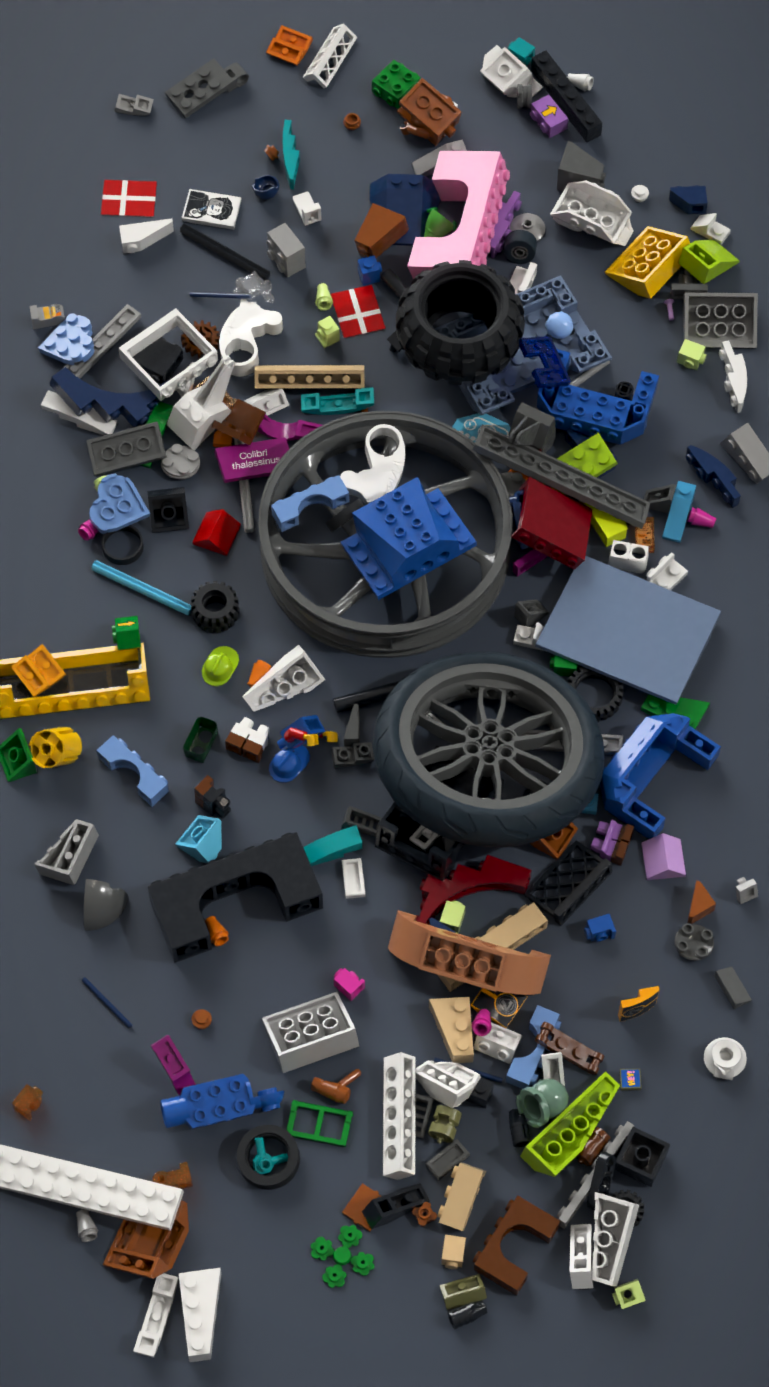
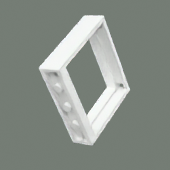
M176 308L119 347L120 359L160 401L170 397L174 391L184 387L188 381L200 376L205 369L214 366L218 361L217 350ZM178 326L205 356L160 387L132 357Z

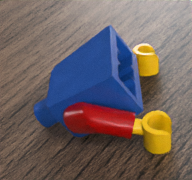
M317 715L305 716L280 732L282 738L277 741V744L281 750L298 748L306 743L307 746L319 745L318 737L323 738L327 736V742H338V734L326 731Z

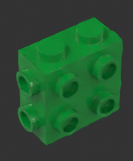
M393 60L372 80V92L375 96L385 100L390 106L399 109L401 107L399 101L420 81L421 77L416 72L407 69L404 64Z

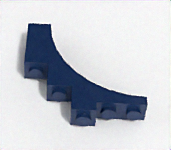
M66 367L53 375L49 384L77 416L83 413L87 414L94 408L106 423L111 419H117L122 414L133 427L145 425L151 410L160 401L150 389L136 393H115L101 390L82 381Z

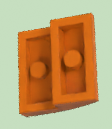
M281 25L276 37H273L266 54L298 66L308 51L313 38Z

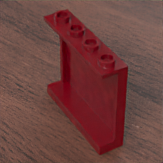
M529 477L519 488V490H524L518 529L511 537L575 570L585 561L593 509Z

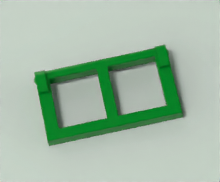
M293 1100L287 1125V1131L293 1137L346 1147L353 1111ZM298 1107L319 1111L314 1135L293 1131ZM324 1113L346 1116L341 1140L320 1136Z

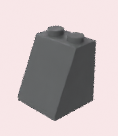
M568 141L558 169L557 190L564 191L568 183L585 180L596 183L604 188L606 178L604 165L577 145Z

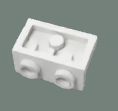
M671 552L659 561V565L655 569L651 568L648 571L646 581L672 590L688 574V570L674 560L675 555Z
M491 1022L492 1029L490 1033L485 1036L477 1035L473 1048L510 1064L522 1039V1035Z

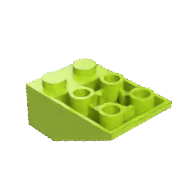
M696 240L683 248L678 263L701 283L705 284L740 261L715 240Z

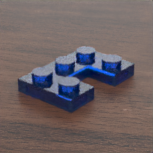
M551 336L521 338L518 341L524 358L540 357L544 368H536L531 372L538 388L568 386L571 383Z

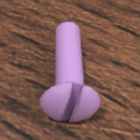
M673 299L664 301V304L667 305L669 321L674 320Z

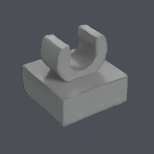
M742 877L736 880L739 884L736 886V894L740 904L758 897L757 883L754 879L746 881Z

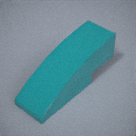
M356 825L320 838L303 848L310 865L314 866L342 858L345 853L363 849V845Z

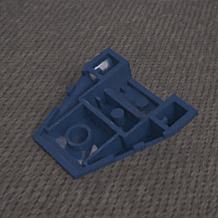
M386 174L370 183L371 204H377L404 215L409 230L393 245L413 246L415 237H424L426 221L429 216L426 210L438 207L440 204V197L433 181L424 175Z

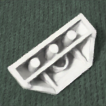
M428 1060L415 1068V1077L429 1096L450 1108L457 1107L468 1099L481 1078L480 1074L455 1062L434 1063V1061Z

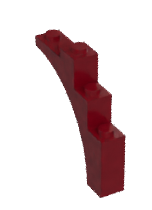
M487 855L485 861L481 860L478 870L458 864L456 870L452 869L449 880L444 879V881H441L428 874L426 879L423 878L420 885L423 898L420 905L422 911L420 916L416 915V921L429 925V918H435L444 909L446 901H456L477 892L501 890L524 895L531 880L532 870Z

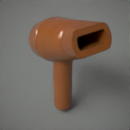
M355 1069L337 1083L314 1077L311 1090L320 1093L332 1101L345 1104L351 1094L350 1088L346 1086L361 1075V1071Z

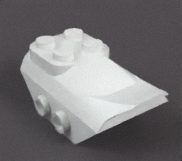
M587 180L568 183L550 214L555 222L573 231L583 230L588 234L622 246H626L634 231L630 223L632 212L619 195Z

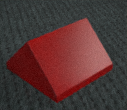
M224 509L206 512L192 544L227 556L241 527V523Z

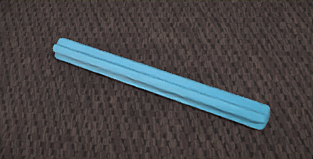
M98 560L92 564L93 571L185 615H189L192 611L190 604Z

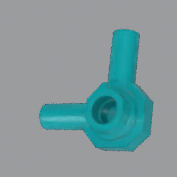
M263 1137L255 1139L257 1155L253 1159V1166L256 1172L259 1174L269 1173L274 1165L288 1161L287 1153L272 1157L265 1152Z

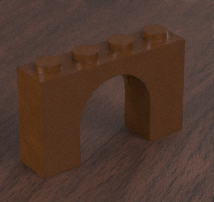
M518 1195L515 1200L511 1199L505 1208L507 1213L504 1218L499 1217L494 1226L497 1228L494 1234L487 1236L484 1241L485 1248L482 1252L478 1251L473 1259L476 1272L516 1296L526 1282L528 1273L504 1257L500 1248L501 1241L512 1231L524 1230L549 1244L560 1226V1220Z

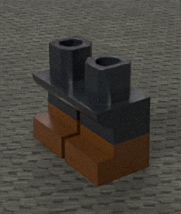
M209 775L194 788L195 803L211 816L217 813L221 818H225L231 811L229 807L231 801L225 797V789L219 788L216 790L214 788V781Z

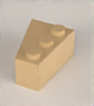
M470 997L429 999V1009L433 1014L452 1062L473 1063L474 1051Z
M459 1163V1166L455 1165L451 1175L454 1178L452 1186L448 1185L444 1195L447 1198L445 1206L441 1205L437 1215L440 1218L439 1223L461 1231L465 1230L473 1203L480 1190V1183L486 1171L465 1163Z

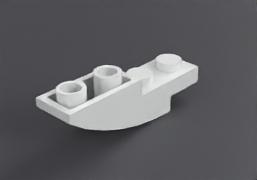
M728 340L722 342L721 350H719V356L725 362L727 374L724 388L730 394L732 407H735L737 413H740L746 394L747 371L743 355H735Z

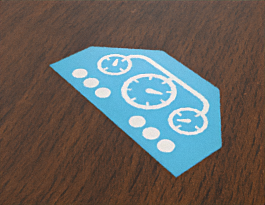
M479 413L458 418L452 428L470 438L474 443L482 424L509 436L511 429L508 423L491 415H481Z

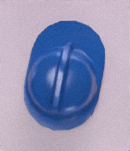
M305 746L292 749L287 748L276 753L269 764V772L273 779L286 783L297 777L309 763L310 754Z

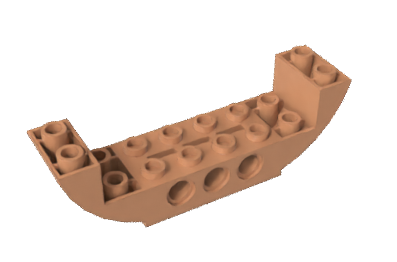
M397 911L388 949L394 956L427 972L495 992L520 995L541 993L551 955L531 950L530 954H526L416 921V915Z

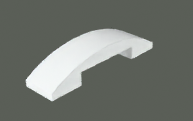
M165 1273L157 1276L146 1317L133 1350L134 1353L154 1358L169 1317L179 1277Z

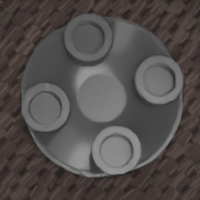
M686 923L675 935V947L678 953L686 959L693 961L707 958L713 951V933L701 925Z

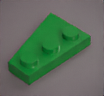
M649 694L641 707V711L651 716L671 713L687 716L690 718L689 726L696 730L710 702L680 697L677 705H674Z

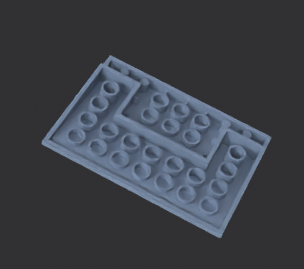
M585 556V561L573 570L535 647L677 705L711 638L721 611Z

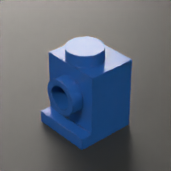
M610 914L587 920L584 933L587 940L590 939L591 942L597 940L599 942L607 939L608 936L611 939H615L616 929Z

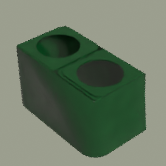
M198 717L183 745L185 757L204 763L218 734V727L215 721L205 717ZM202 731H210L212 738L210 742L204 743L200 741L199 734ZM195 747H202L205 752L197 754L191 751Z

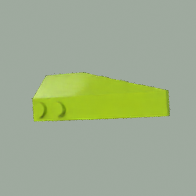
M605 1071L524 1148L520 1157L534 1171L555 1177L582 1152L620 1085Z

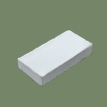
M361 858L342 860L346 899L365 897Z

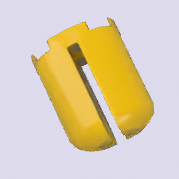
M69 727L50 728L36 732L31 737L29 743L33 762L41 768H54L74 763L82 751L80 736L77 732L73 733L74 730Z

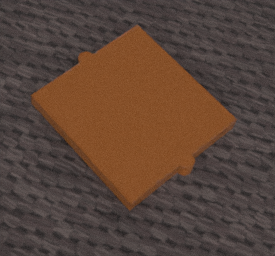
M362 1183L342 1211V1214L353 1220L355 1225L359 1224L370 1232L372 1229L362 1210L372 1199L381 1197V1195H379L378 1191H373Z

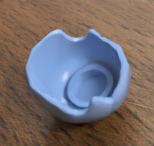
M555 312L548 317L545 327L548 334L552 337L564 339L571 334L573 322L567 313Z

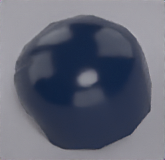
M263 175L260 178H255L254 185L252 184L251 186L258 198L269 200L278 193L280 184L274 176Z

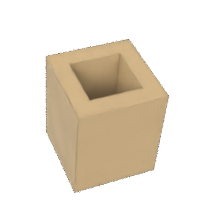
M445 1235L441 1265H445L449 1269L462 1268L465 1237Z

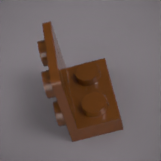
M237 399L227 421L223 420L220 423L214 420L212 427L251 445L266 412Z

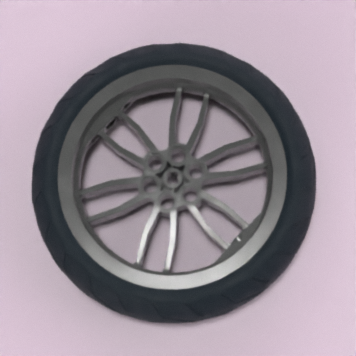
M497 652L460 653L445 656L422 665L403 678L393 688L376 718L374 727L373 753L376 768L382 783L394 802L418 824L447 839L468 845L513 847L533 843L559 832L575 820L591 802L603 775V737L593 711L581 694L550 669L509 654ZM477 698L476 714L478 725L473 724L458 711L445 704L462 699ZM483 698L500 700V709L496 719L486 718ZM506 702L523 707L535 714L508 728L501 726ZM433 711L456 728L444 725L426 715ZM545 724L552 729L540 734L521 736ZM419 725L438 738L453 745L439 747L417 756L413 745L415 729ZM559 740L564 750L562 770L554 768L539 757L525 751L537 749ZM456 760L430 773L424 767L425 765L440 761ZM469 768L477 770L473 782L472 796L455 791L440 782L450 779ZM523 768L535 771L553 780V782L546 785L527 773ZM500 771H504L519 784L535 793L520 798L501 800L502 782ZM482 776L491 777L495 791L494 800L477 797L478 786Z

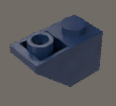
M706 186L670 187L669 201L687 214H706L708 204Z

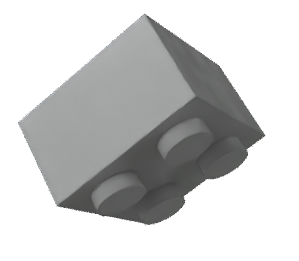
M286 223L267 232V254L271 260L277 263L281 273L284 272L287 277H290L306 268L305 247Z

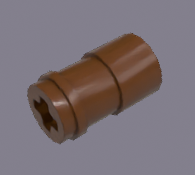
M596 1127L582 1152L576 1156L578 1162L591 1166L600 1155L602 1149L610 1141V1136L601 1128Z

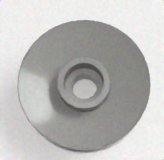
M520 214L511 222L510 230L522 229L529 231L535 236L537 242L545 234V224L535 214Z

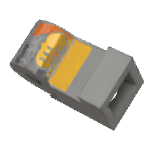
M60 304L37 308V305L29 306L33 329L59 325L65 320L64 309Z

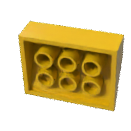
M647 226L605 271V274L636 295L651 299L681 267L678 262L683 248L690 244L688 236Z

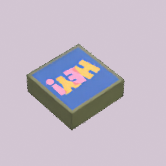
M620 1069L621 1091L641 1090L640 1069Z

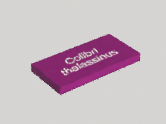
M286 437L252 442L251 445L239 444L215 448L214 452L224 483L270 476L277 463L289 450Z

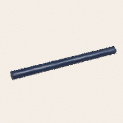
M190 292V297L251 298L250 294Z
M84 977L82 982L128 1028H131L132 1024Z
M435 1057V1059H434V1062H435V1063H437V1062H449V1061H446V1060H443V1059H440V1058H436V1057ZM469 1068L480 1074V1077L502 1083L503 1078Z

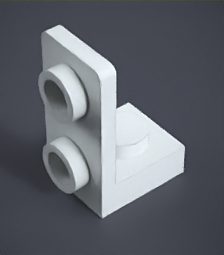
M308 191L293 196L294 204L305 226L321 221V207L319 203L314 204Z

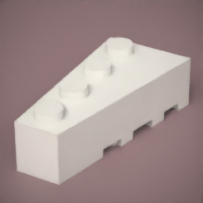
M595 1192L592 1280L610 1286H617L639 1205Z
M221 1268L179 1273L190 1362L211 1359L222 1275Z

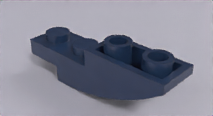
M692 445L688 446L686 460L696 469L698 477L702 478L705 483L712 481L714 487L722 493L724 501L729 503L732 508L739 505L741 495L735 489L737 478L711 454Z

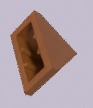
M696 880L687 922L690 924L695 923L715 910L716 903L701 881Z

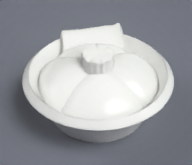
M718 1038L710 1042L706 1047L704 1062L714 1077L733 1080V1077L740 1074L745 1068L747 1061L746 1052L737 1041L731 1038Z

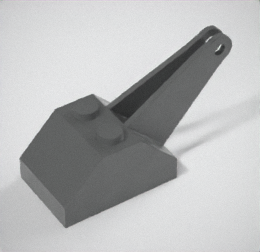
M521 402L509 431L508 442H514L515 445H528L546 453L551 449L556 440L555 417Z

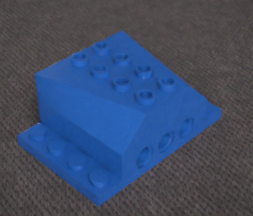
M418 477L352 512L357 533L341 541V546L378 600L477 546L476 540L439 488L426 494Z

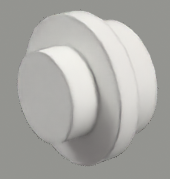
M637 185L632 188L631 196L636 202H643L648 198L649 190L643 185Z

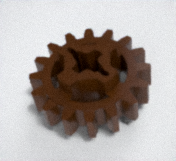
M201 320L200 324L194 321L193 326L215 349H218L220 332L216 330V326L211 327L210 322L204 324L203 320ZM183 332L181 342L182 347H185V352H191L192 357L197 354L198 358H200L201 354L204 353Z

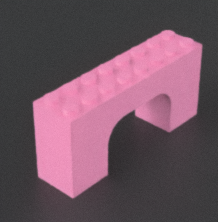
M439 152L432 181L441 201H464L466 204L460 225L451 235L440 238L415 237L407 266L413 279L423 270H433L435 264L446 261L452 264L459 263V260H468L477 266L487 264L486 257L491 249V239L494 238V227L498 223L499 209L502 208V198L506 193V183L510 179V172L506 168L505 159H503L501 152Z

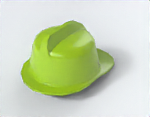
M221 646L215 648L208 656L202 668V677L205 682L212 686H221L227 683L238 666L239 655L231 647Z

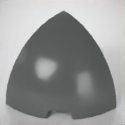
M86 879L84 893L85 931L104 928L118 919L127 905L128 894L121 888H111L107 882Z

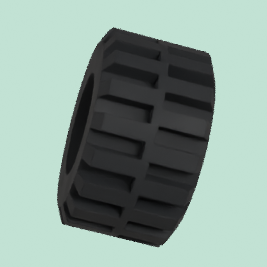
M213 581L211 584L210 582H205L206 585L203 586L201 584L198 587L199 590H195L193 592L194 596L191 597L193 620L196 621L198 627L201 626L202 630L208 629L209 633H213V631L221 633L222 629L227 631L229 630L228 626L233 627L235 625L234 621L238 620L239 602L236 591L232 590L230 585L226 586L225 582L222 581L220 584L218 581ZM213 602L225 605L222 610L217 612L205 609L208 604Z

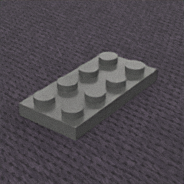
M157 421L86 440L96 477L167 458Z

